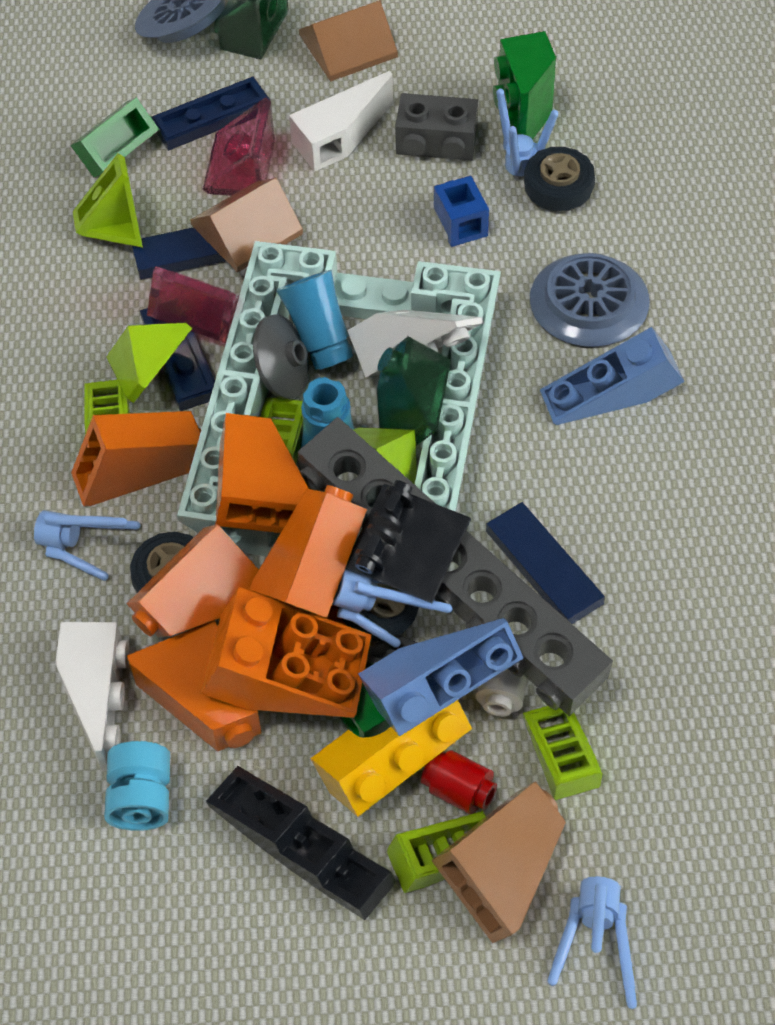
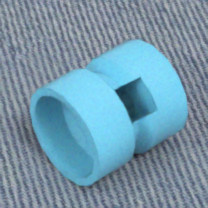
M130 741L117 744L108 751L106 777L110 786L106 789L104 817L109 825L130 831H144L156 829L168 822L169 790L165 786L170 782L171 757L170 751L166 747L147 741Z

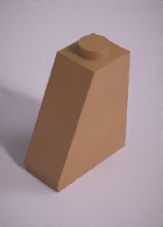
M536 781L513 794L431 860L492 943L507 938L520 929L566 823L558 812V806L554 798L547 791L541 789Z

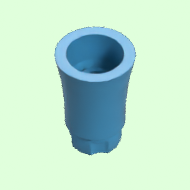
M326 270L305 277L276 290L288 310L316 370L334 366L353 357L348 339H346L349 337L337 300L332 270Z
M327 377L311 381L308 389L303 393L301 406L303 417L301 448L336 417H339L352 430L355 429L351 416L350 401L344 386L339 381H332Z

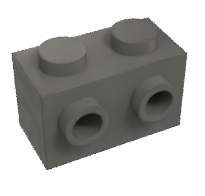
M401 93L395 124L396 154L473 161L478 128V99Z

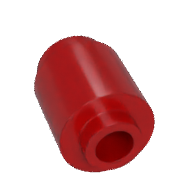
M449 750L447 753L443 751L427 763L421 776V784L429 787L430 794L468 814H474L479 808L486 810L497 791V784L492 782L494 777L492 770L453 750Z

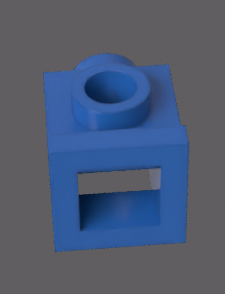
M471 175L434 186V210L448 235V243L451 247L488 236L489 208Z

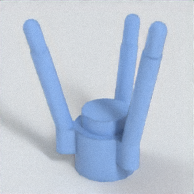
M499 88L496 94L503 132V149L506 150L505 167L510 174L522 177L524 176V170L529 159L538 151L545 149L558 117V111H551L538 143H534L531 137L524 134L517 135L516 127H510L504 90Z
M43 510L38 515L35 523L34 540L37 545L46 546V557L62 560L89 575L106 581L109 578L108 573L66 552L65 549L68 546L74 547L80 535V527L138 530L141 525L138 521H127V519L120 517L79 516Z
M347 569L344 570L332 605L339 607L337 617L354 622L395 648L401 644L398 638L359 614L362 610L370 611L377 597L444 613H451L453 607L448 603L434 600L431 604L404 592L378 587L376 583L380 582Z
M595 876L585 878L581 881L580 896L571 898L569 917L547 982L551 986L557 984L580 918H582V923L586 927L592 929L591 949L594 953L601 951L604 930L611 928L614 923L626 1003L629 1009H635L637 1000L626 927L627 905L620 902L621 886L615 880L606 877Z

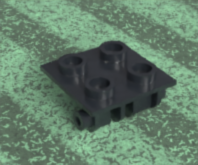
M396 480L393 486L383 484L355 542L346 569L432 604L471 518L412 495L411 491L413 488L403 481Z

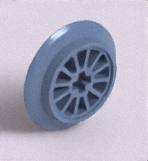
M151 0L138 15L135 22V30L140 36L157 38L163 43L178 42L201 32L212 24L224 10L226 2L225 0Z
M595 253L574 254L552 262L537 275L530 291L531 310L538 323L548 333L567 343L587 347L614 344L632 335L645 321L650 304L648 289L637 272L617 259ZM593 272L600 273L597 277L593 276ZM586 292H590L595 298H590Z

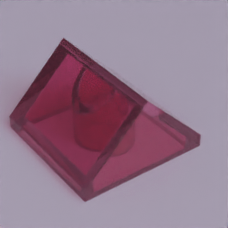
M266 97L216 132L202 189L207 194L232 196L255 182L267 179L275 144L271 101Z
M155 266L147 316L169 324L187 323L192 327V332L226 343L240 294L169 269Z

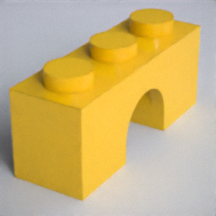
M459 700L401 736L392 727L372 737H359L348 729L310 759L329 793L359 817L468 733L472 727Z

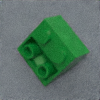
M546 31L500 39L499 56L494 57V68L498 79V85L493 86L495 105L498 109L496 91L501 88L505 94L510 127H516L517 135L524 134L531 137L532 140L548 120L553 108L556 56Z

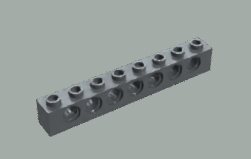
M336 417L298 451L300 473L309 489L324 492L327 485L340 488L353 494L351 503L367 509L361 528H363L372 509L370 505L375 503L383 484L393 486L396 480L403 481L413 488L411 491L412 495L435 503L339 417ZM346 472L358 475L350 481L338 478L339 475ZM466 531L452 560L459 567L446 573L434 600L450 604L453 607L452 612L454 611L466 622V629L502 618L506 619L508 623L520 622L528 628L527 632L513 634L524 658L509 667L508 670L517 677L524 675L537 687L536 692L546 705L554 710L560 708L570 716L608 679L613 660ZM477 591H485L491 594L493 599L489 602L480 603L474 601L470 595ZM546 653H554L560 656L564 663L560 666L551 667L544 664L540 657Z

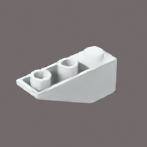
M388 71L289 115L291 142L314 172L348 157L393 103V74Z
M397 310L376 313L347 331L365 377L383 374L385 380H389L408 372L407 364L413 361L415 364L438 356L437 348L445 344V347H451L470 338L468 331L483 324L481 317Z
M61 622L55 664L102 771H107L108 751L113 746L120 744L119 725L114 724L116 710H123L125 703L124 682H119L121 668H128L129 665L127 655L130 654L128 640H122L117 622Z

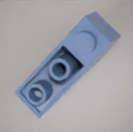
M650 327L540 389V392L553 423L560 425L647 403L685 381L670 349L653 327Z
M502 618L401 647L358 675L377 711L393 730L401 736L516 664L524 657L507 620Z

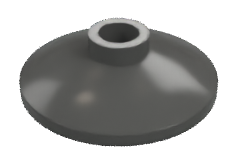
M277 314L266 316L258 323L254 333L253 355L255 365L262 382L273 395L280 399H292L302 393L307 383L309 371L307 350L301 341L296 327L290 320Z

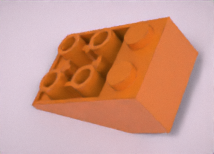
M238 586L220 616L200 694L246 710L354 718L357 713L362 680L358 674L365 670L371 634Z

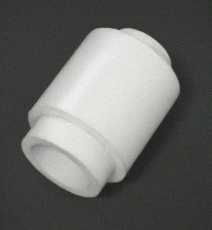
M506 669L477 688L476 700L483 706L486 712L495 716H508L522 708L528 679L524 675L517 677Z

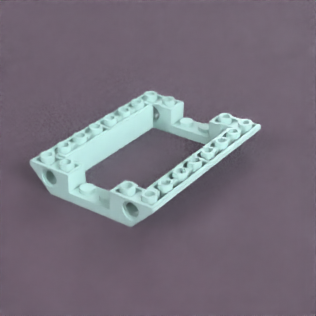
M255 241L179 506L178 521L197 533L205 527L215 525L219 450L226 413L260 417L269 392L258 374L254 361L253 338L258 323L266 316L277 314L288 319L289 312L277 294V289L326 270H332L335 292L342 316L368 319L376 313L414 310L482 318L483 324L468 331L470 336L468 340L451 347L443 345L415 485L437 505L456 512L501 271L418 261L414 281L409 282L338 273L336 251ZM221 527L244 553L261 556L269 554L280 533ZM360 527L359 533H358V535H357V538H358V536H359V534H360V532H361V530H362L361 527Z

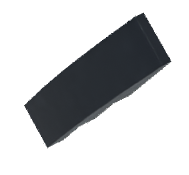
M239 766L231 772L206 800L211 809L261 849L323 894L363 920L367 919L396 883L391 871L354 850L349 838L313 818L306 805Z

